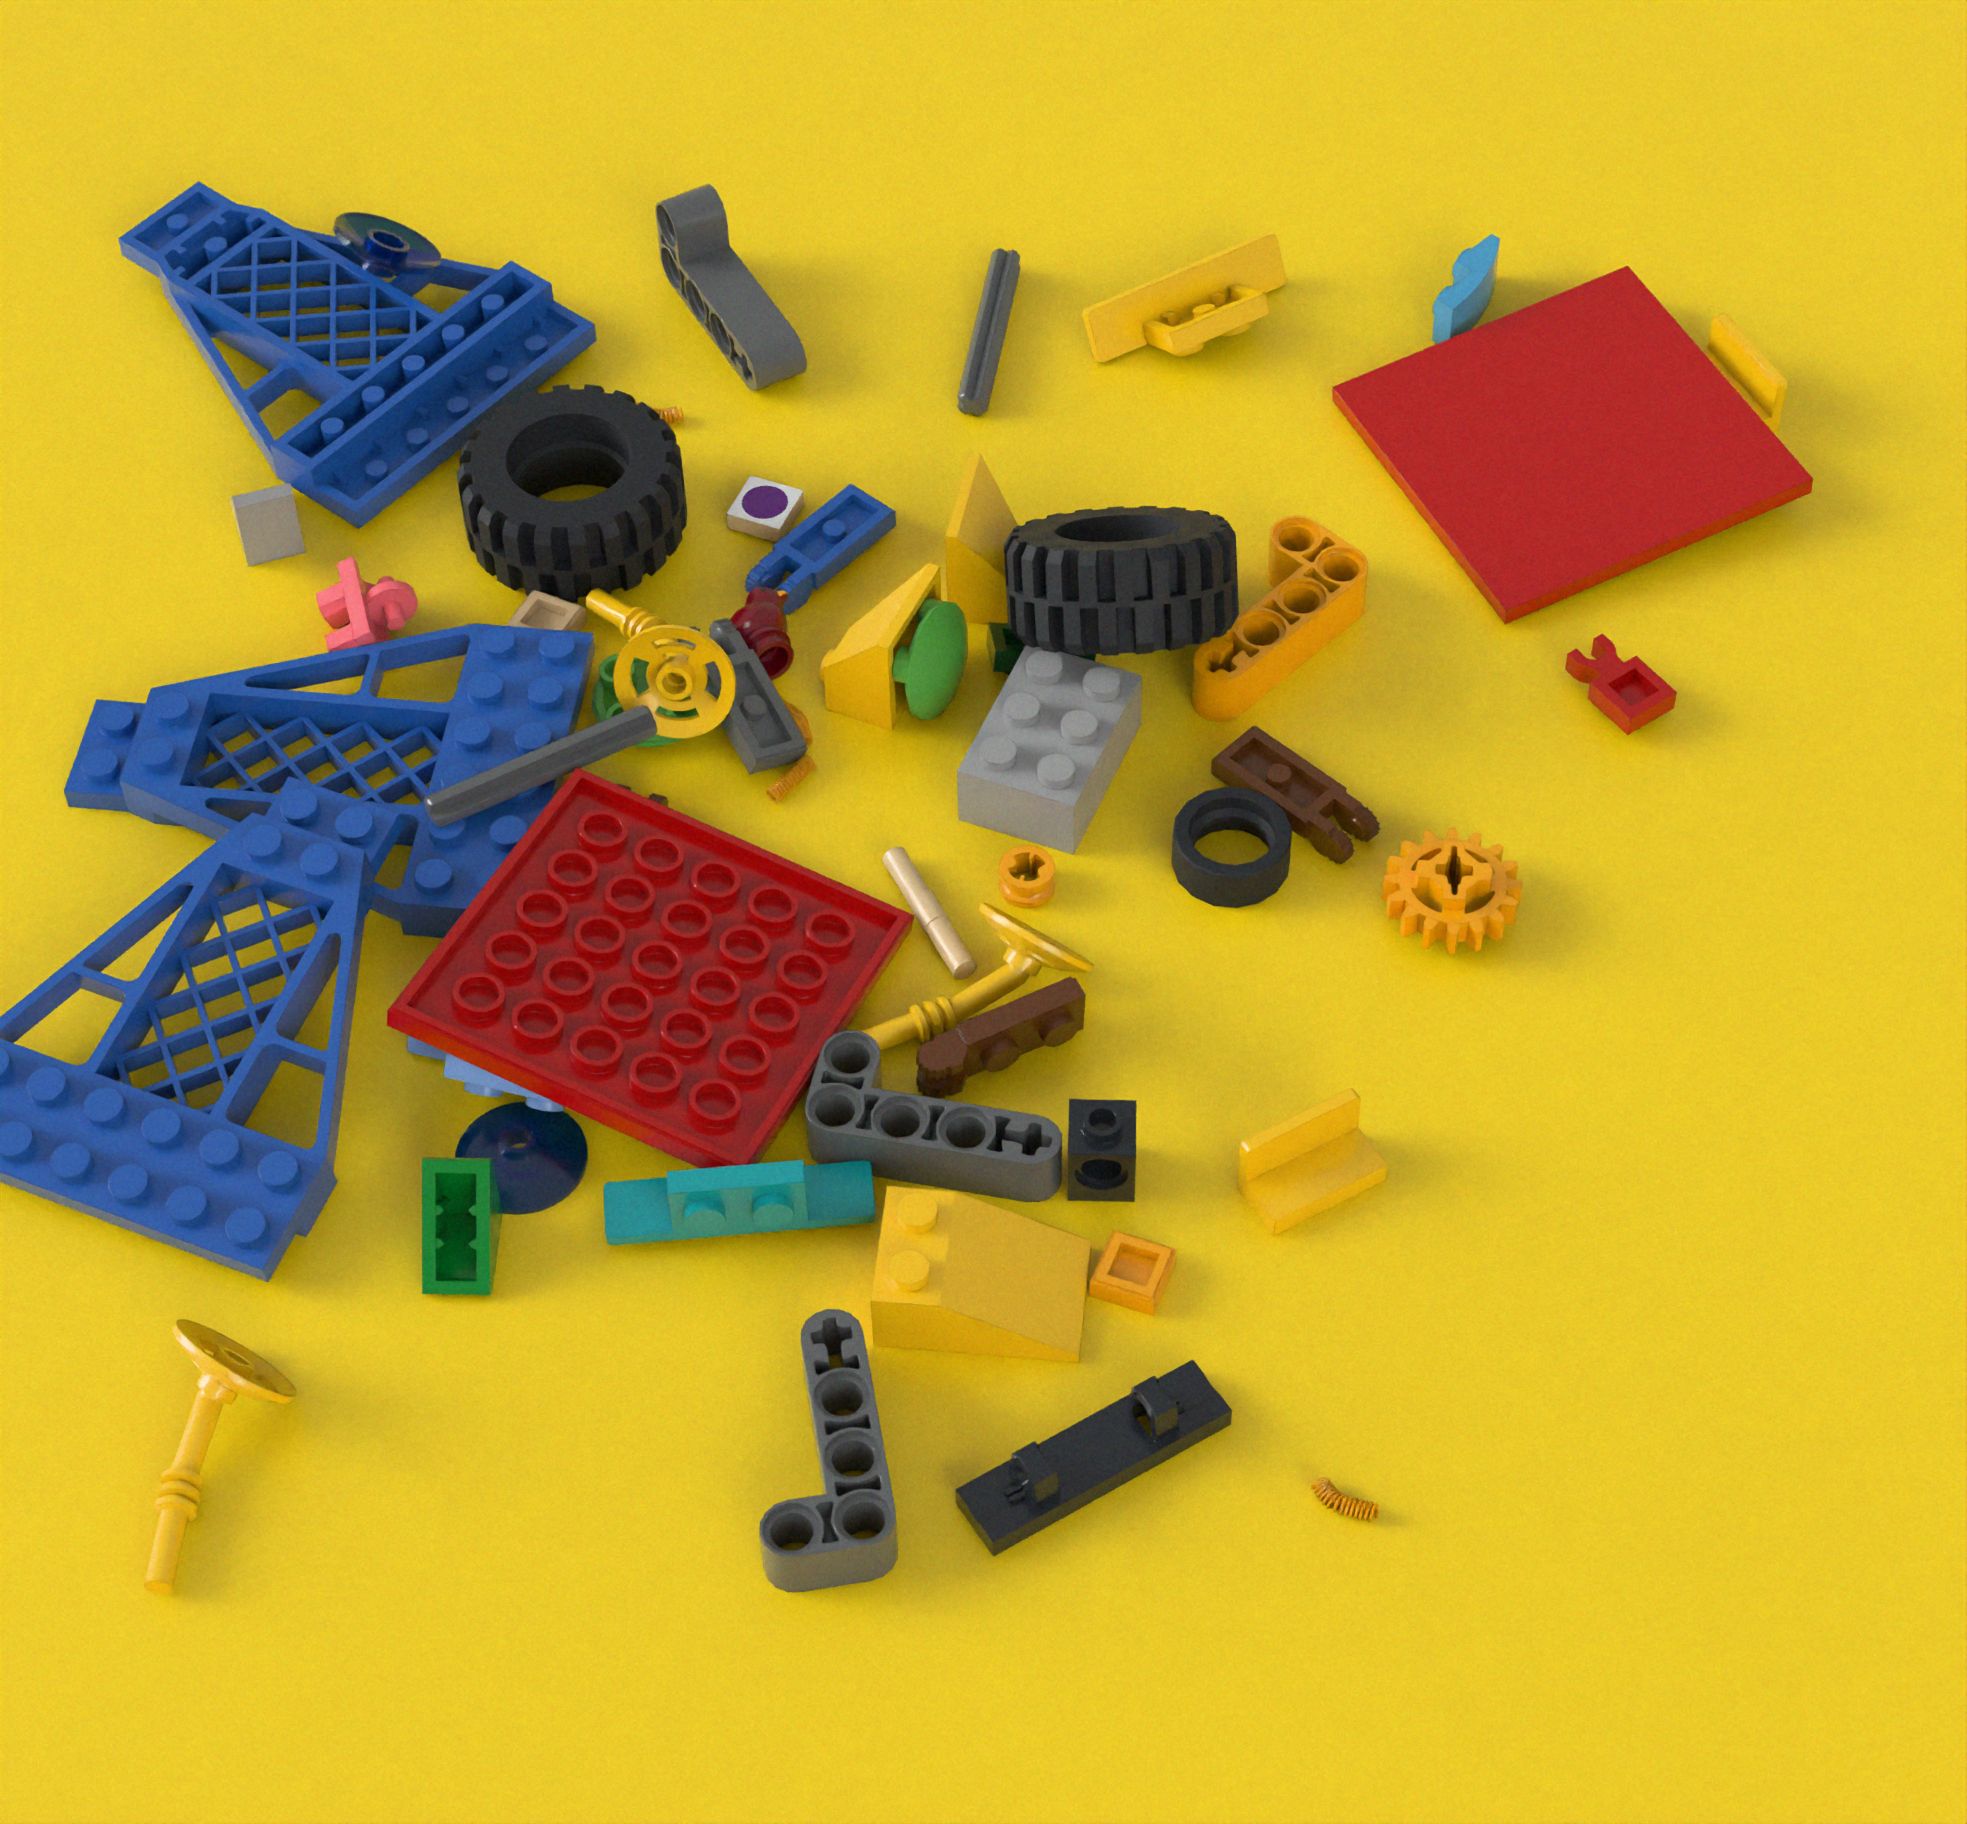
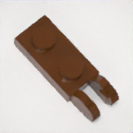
M1252 726L1212 759L1211 774L1229 787L1251 789L1270 797L1285 811L1292 831L1304 839L1308 837L1315 850L1324 857L1327 856L1330 861L1342 864L1354 855V845L1351 842L1352 839L1347 836V833L1354 835L1355 839L1358 838L1361 842L1363 840L1365 842L1370 841L1379 833L1380 823L1377 821V817L1374 816L1373 811L1371 812L1368 807L1365 808L1361 802L1346 793V787L1257 726ZM1333 815L1341 829H1338L1337 825L1328 820V818Z
M1071 976L962 1022L957 1025V1028L935 1036L933 1041L927 1040V1043L921 1044V1049H917L916 1065H918L916 1085L918 1086V1092L921 1091L923 1096L945 1099L946 1095L953 1096L962 1092L967 1077L984 1070L989 1072L1001 1071L1012 1065L1020 1055L1044 1045L1055 1047L1070 1040L1078 1031L1084 1028L1086 995L1076 978L1072 979Z

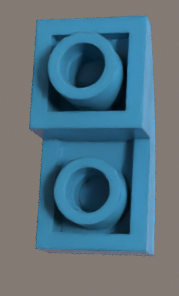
M1489 235L1473 248L1465 249L1456 259L1452 269L1454 277L1453 286L1444 288L1437 296L1433 305L1432 341L1436 344L1472 330L1486 310L1493 294L1500 245V238L1497 236Z

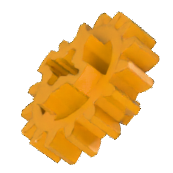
M1449 828L1446 839L1438 840L1430 830L1423 831L1421 846L1405 840L1401 845L1400 856L1390 855L1388 859L1387 872L1383 877L1382 900L1387 901L1386 917L1388 920L1401 919L1400 934L1403 937L1413 935L1416 932L1423 935L1422 948L1429 949L1436 940L1445 941V948L1448 954H1455L1458 942L1466 941L1474 951L1481 950L1483 935L1499 941L1503 938L1504 924L1514 925L1516 922L1523 887L1522 881L1516 879L1518 864L1516 861L1502 862L1504 847L1501 844L1490 846L1487 849L1481 847V833L1475 832L1468 841L1459 840L1456 828Z

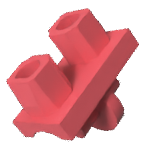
M353 556L337 563L341 582L316 593V598L323 618L333 630L349 622L350 624L325 636L328 651L334 652L392 640L390 630L402 629L405 622L412 618L417 611L418 601L414 589L409 584L395 581L390 576L380 578L377 585L365 582L361 579L358 562Z

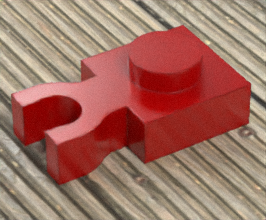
M1603 633L1593 639L1591 655L1595 660L1586 658L1577 648L1567 653L1565 670L1576 680L1590 684L1587 699L1627 735L1674 709L1677 692L1637 656L1623 662L1617 656L1613 642Z

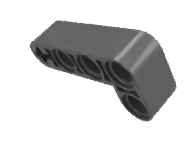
M705 184L657 202L655 213L658 241L665 274L672 287L745 385L755 392L804 373L807 370V360L799 336L729 245L727 216L715 188L711 184Z
M845 1030L836 1033L826 1040L823 1045L805 1104L808 1150L812 1159L818 1164L867 1160L871 1163L873 1177L1022 1202H1040L1049 1199L1058 1191L1062 1183V1134L1058 1126L1050 1119L1035 1114L883 1090L878 1044L870 1035L857 1030Z
M826 1309L815 1313L806 1320L801 1329L804 1379L824 1494L777 1503L765 1512L760 1521L759 1535L764 1572L767 1579L776 1588L786 1592H806L873 1581L884 1577L891 1571L898 1559L896 1510L864 1333L860 1322L851 1313L840 1309ZM839 1355L843 1368L830 1370L828 1356ZM840 1410H851L855 1412L847 1416L833 1415L834 1412ZM850 1470H862L866 1472L864 1475L858 1477H847L842 1475L844 1472ZM861 1531L878 1533V1535L869 1539L852 1537V1535ZM791 1542L807 1544L804 1548L796 1551L781 1549L783 1545Z

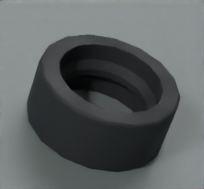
M1223 787L1208 790L1189 800L1175 817L1172 836V867L1178 882L1193 897L1213 906L1239 908L1262 902L1275 894L1288 877L1292 828L1287 815L1270 797L1246 788ZM1236 830L1258 837L1269 847L1267 854L1253 862L1232 865L1218 863L1204 857L1195 848V843L1212 832Z

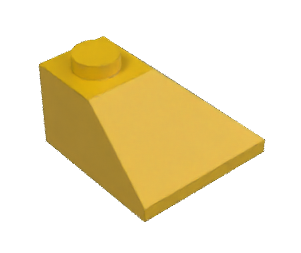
M974 452L968 453L945 535L947 602H954L964 612L966 622L988 625V623H1008L1004 543L1018 524L981 453Z
M932 563L925 565L853 624L837 648H830L826 652L820 666L819 679L825 686L827 710L889 731L893 730L908 706L905 684L896 682L893 678L894 658L902 646H910L918 626V615L923 602L928 598L941 600L940 566Z

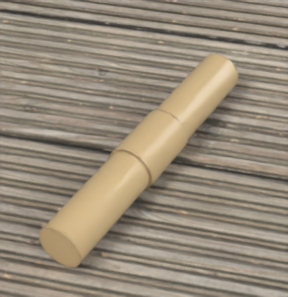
M899 846L891 848L884 854L882 861L907 900L909 908L924 932L933 942L954 978L957 980L968 978L975 972L977 965L951 925L949 917L934 893L926 885L905 849Z

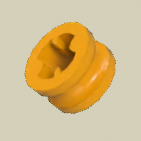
M1032 845L1013 847L1005 852L1000 859L998 868L1001 896L1009 904L1018 908L1030 909L1041 906L1049 901L1055 890V863L1053 857L1046 850ZM1029 872V878H1033L1035 874L1038 875V878L1032 881H1025L1024 875H1021L1019 880L1016 879V875Z

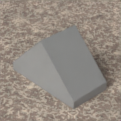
M290 483L232 496L229 499L248 567L306 553Z

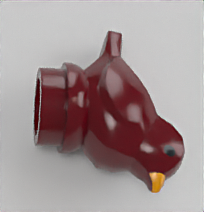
M757 587L747 596L745 606L737 610L729 621L732 620L736 631H739L748 649L755 651L772 681L782 676L790 668L794 659V651L791 647L790 638L787 635V620L783 612L784 604L788 599V593L784 590L775 591L768 587Z

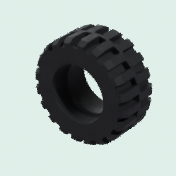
M569 384L553 386V391L539 394L537 389L522 394L520 401L513 405L507 401L496 408L491 414L492 420L483 419L470 435L471 440H468L462 449L459 457L460 468L457 471V479L470 549L476 553L477 562L486 572L492 576L496 575L497 581L514 591L522 587L528 596L532 591L536 590L571 603H578V597H586L595 588H600L610 595L611 591L621 587L626 592L638 586L642 582L644 574L647 573L653 576L667 562L666 555L671 556L682 540V531L687 524V505L681 450L677 445L676 435L670 425L663 419H660V414L644 402L636 405L635 398L619 390H615L613 394L605 393L601 386L585 384L584 389H570ZM570 485H596L608 488L592 497L575 501H552L538 498L551 490Z
M1119 506L1098 510H1075L1073 513L1047 515V518L1033 519L1027 521L1025 525H1018L1012 530L1004 543L1008 627L1019 641L1032 648L1041 647L1043 651L1054 653L1064 651L1071 655L1101 654V656H1116L1121 653L1147 654L1164 649L1171 651L1185 648L1186 645L1190 644L1200 645L1209 642L1212 637L1219 638L1225 635L1239 615L1236 534L1228 521L1217 514L1210 515L1207 511H1190L1181 507L1157 508V506L1134 508Z

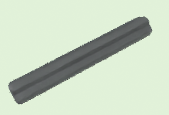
M998 248L991 254L957 395L959 399L958 409L965 415L972 412L980 416L988 410L1021 268L1019 265L1020 255L1014 249L1005 251Z
M636 706L428 795L424 799L429 819L431 818L436 826L444 827L462 818L471 816L520 793L573 772L576 767L582 768L654 737L657 734L656 722L647 706Z

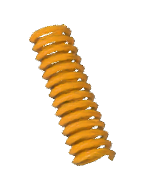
M804 754L800 760L791 766L792 768L786 770V773H783L772 786H769V789H766L767 796L775 801V804H778L781 799L789 794L798 783L817 767L809 755Z

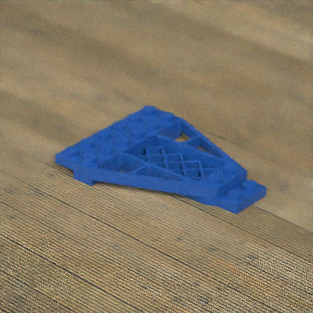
M199 181L118 238L122 256L160 278L165 298L277 478L285 483H290L291 487L358 529L461 449L468 440H471L470 435L483 419L492 420L491 414L496 408L507 401L511 405L519 402L522 394L538 388L597 341L594 323L554 301L551 283L513 261H509L497 270L294 228L264 209L236 204ZM369 271L397 277L388 283ZM318 281L325 285L321 287L300 288V283ZM290 283V289L261 291V286ZM429 283L469 291L468 294L441 314L412 297ZM244 287H251V292L237 293ZM358 305L365 310L339 312V306ZM330 307V313L300 315V309ZM290 310V316L260 318V312ZM250 313V319L243 314ZM397 328L405 333L379 336V330ZM370 331V337L339 339V333ZM330 334V340L299 342V336ZM282 337H290L289 342L282 339ZM211 338L219 339L271 372L250 388L242 389ZM370 358V364L339 367V360ZM322 361H329V367L323 364ZM292 389H299L323 403V405L276 441L258 414L284 393Z
M474 623L153 687L150 689L146 703L96 699L64 789L68 807L129 812L154 824L184 826L218 841L252 812L265 816L278 793L273 792L282 788L289 776L311 783L305 774L330 762L337 772L314 785L338 793H342L352 787L360 795L358 800L399 813L404 828L394 845L412 846L402 885L397 889H389L374 882L372 906L370 909L400 922L403 935L444 938L561 788L564 775L444 827L436 826L431 818L429 819L424 799L428 795L575 733L596 650L594 634ZM466 655L455 696L448 702L437 703L377 697L384 672L387 670ZM364 675L360 689L351 695L292 690ZM264 729H269L273 731L267 733ZM246 731L254 738L255 741L231 754L223 746L224 743ZM324 734L333 735V736L327 738ZM304 737H307L315 745L291 759L282 750ZM384 739L393 741L386 743ZM366 741L374 751L350 764L342 754ZM424 746L434 755L412 769L402 760ZM211 752L218 761L205 767ZM267 757H270L277 764V767L255 779H252L245 771ZM387 767L398 776L376 789H373L365 781V779ZM231 777L240 785L235 790L213 788ZM411 792L421 802L418 805L394 803Z
M289 776L265 816L252 812L0 1017V1182L269 1282L295 1234L303 1237L308 1236L338 1182L333 1172L364 922L372 906L375 876L404 828L400 814ZM266 901L292 910L272 917ZM259 903L264 920L228 932L223 916ZM181 907L137 979L123 981L101 973L107 966ZM216 921L221 936L203 942ZM315 923L317 932L309 944L284 952L279 935ZM272 939L277 953L276 956L241 968L236 951ZM228 955L233 972L201 984L197 983L193 967ZM338 965L327 1050L321 1051L295 1042V1037ZM185 972L190 988L172 994ZM284 974L287 983L280 995L254 1005L248 987ZM80 988L123 1003L93 1054L84 1064L72 1065L14 1044L15 1041ZM241 991L246 1008L210 1021L205 1003ZM197 1007L202 1022L201 1025L166 1037L161 1022L162 1019ZM153 1025L158 1041L140 1047ZM253 1027L256 1036L249 1048L223 1058L217 1040ZM209 1043L215 1061L179 1074L173 1056ZM165 1060L170 1078L141 1089L133 1087L129 1075L130 1072ZM281 1061H286L324 1075L315 1145L310 1149H303L244 1127ZM220 1080L222 1081L224 1091L216 1103L198 1110L190 1108L185 1093ZM177 1097L179 1103L169 1099Z

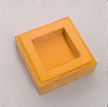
M1113 1230L1091 1278L1089 1296L1154 1316L1177 1263V1249Z

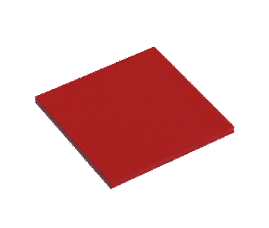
M1628 265L1332 387L1335 405L1505 624L1812 492L1813 478Z
M576 767L387 1011V1026L700 1169L759 1164L811 1085L819 1055L826 1040L836 1033L847 1030L911 932L915 915Z

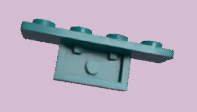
M803 1160L667 1171V1177L608 1182L603 1187L605 1235L609 1245L872 1223L876 1219L871 1163L867 1160L804 1165Z

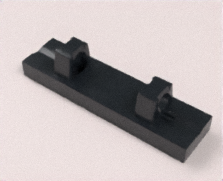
M1192 1359L1158 1379L1156 1376H1152L1132 1387L1129 1395L1039 1444L1033 1441L1013 1452L1010 1460L955 1489L956 1505L994 1557L1231 1425L1232 1409L1212 1387L1205 1374ZM1145 1415L1148 1418L1152 1436H1149L1137 1420L1139 1417Z

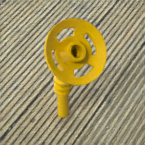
M595 588L588 593L586 597L587 608L619 627L623 637L629 640L620 651L613 672L614 690L624 711L636 706H647L656 722L657 735L676 739L692 738L705 734L717 727L725 719L735 699L736 675L729 657L713 639L689 627L667 625L664 619L649 612L647 609L640 606L632 608L600 588ZM674 638L692 642L696 646L693 647L686 643L677 642ZM635 657L649 662L646 671L649 689L640 695L637 694L631 676L632 663ZM715 661L721 676V691L718 699L705 690L708 683V671L705 664ZM659 706L672 711H687L696 708L699 715L676 718L657 712Z
M982 902L978 910L986 923L1008 946L1003 956L1007 964L950 999H947L945 995L938 996L935 999V1004L932 1000L924 1001L922 1009L917 1004L909 1007V1014L862 1029L860 1032L866 1033L876 1040L880 1051L916 1038L921 1043L930 1040V1033L935 1037L942 1034L943 1029L947 1032L957 1028L958 1023L1026 983L1029 975L1036 977L1042 966L1061 971L1090 973L1094 964L1031 926Z
M185 1319L176 1321L172 1327V1333L182 1350L202 1371V1374L196 1381L200 1390L196 1395L172 1467L162 1473V1485L158 1489V1499L154 1506V1512L159 1516L144 1587L155 1594H168L173 1590L187 1523L193 1521L197 1516V1505L201 1498L200 1491L204 1485V1479L199 1473L223 1404L232 1405L238 1394L260 1401L285 1404L291 1403L297 1395V1391L292 1383L257 1354L209 1327ZM205 1350L214 1353V1355L206 1353Z

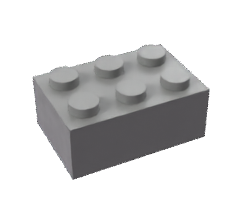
M1026 645L957 770L958 820L1074 855L1141 725L1142 675L1064 652L1043 651L1041 647L1032 648Z

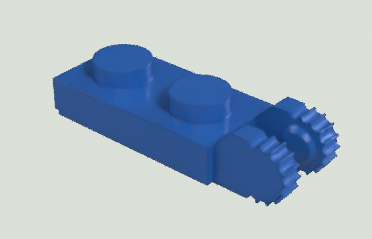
M849 484L772 546L773 551L761 559L758 565L755 564V567L747 574L748 577L745 580L746 585L744 586L746 591L750 593L757 587H768L773 590L778 587L776 591H786L788 599L784 604L783 612L785 616H790L792 612L794 613L797 608L799 609L807 602L813 588L818 590L896 526V511L853 484ZM786 571L791 573L787 580L780 585Z

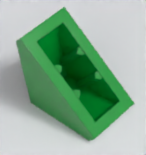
M424 1157L422 1159V1294L491 1295L503 1215L492 1158Z

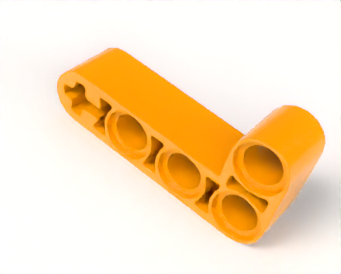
M1288 516L1276 521L1270 531L1267 573L1269 583L1274 589L1238 616L1231 629L1225 635L1219 638L1212 637L1209 642L1200 646L1194 654L1191 702L1196 713L1209 721L1223 722L1234 719L1357 621L1364 613L1369 565L1366 556L1345 540L1307 517Z

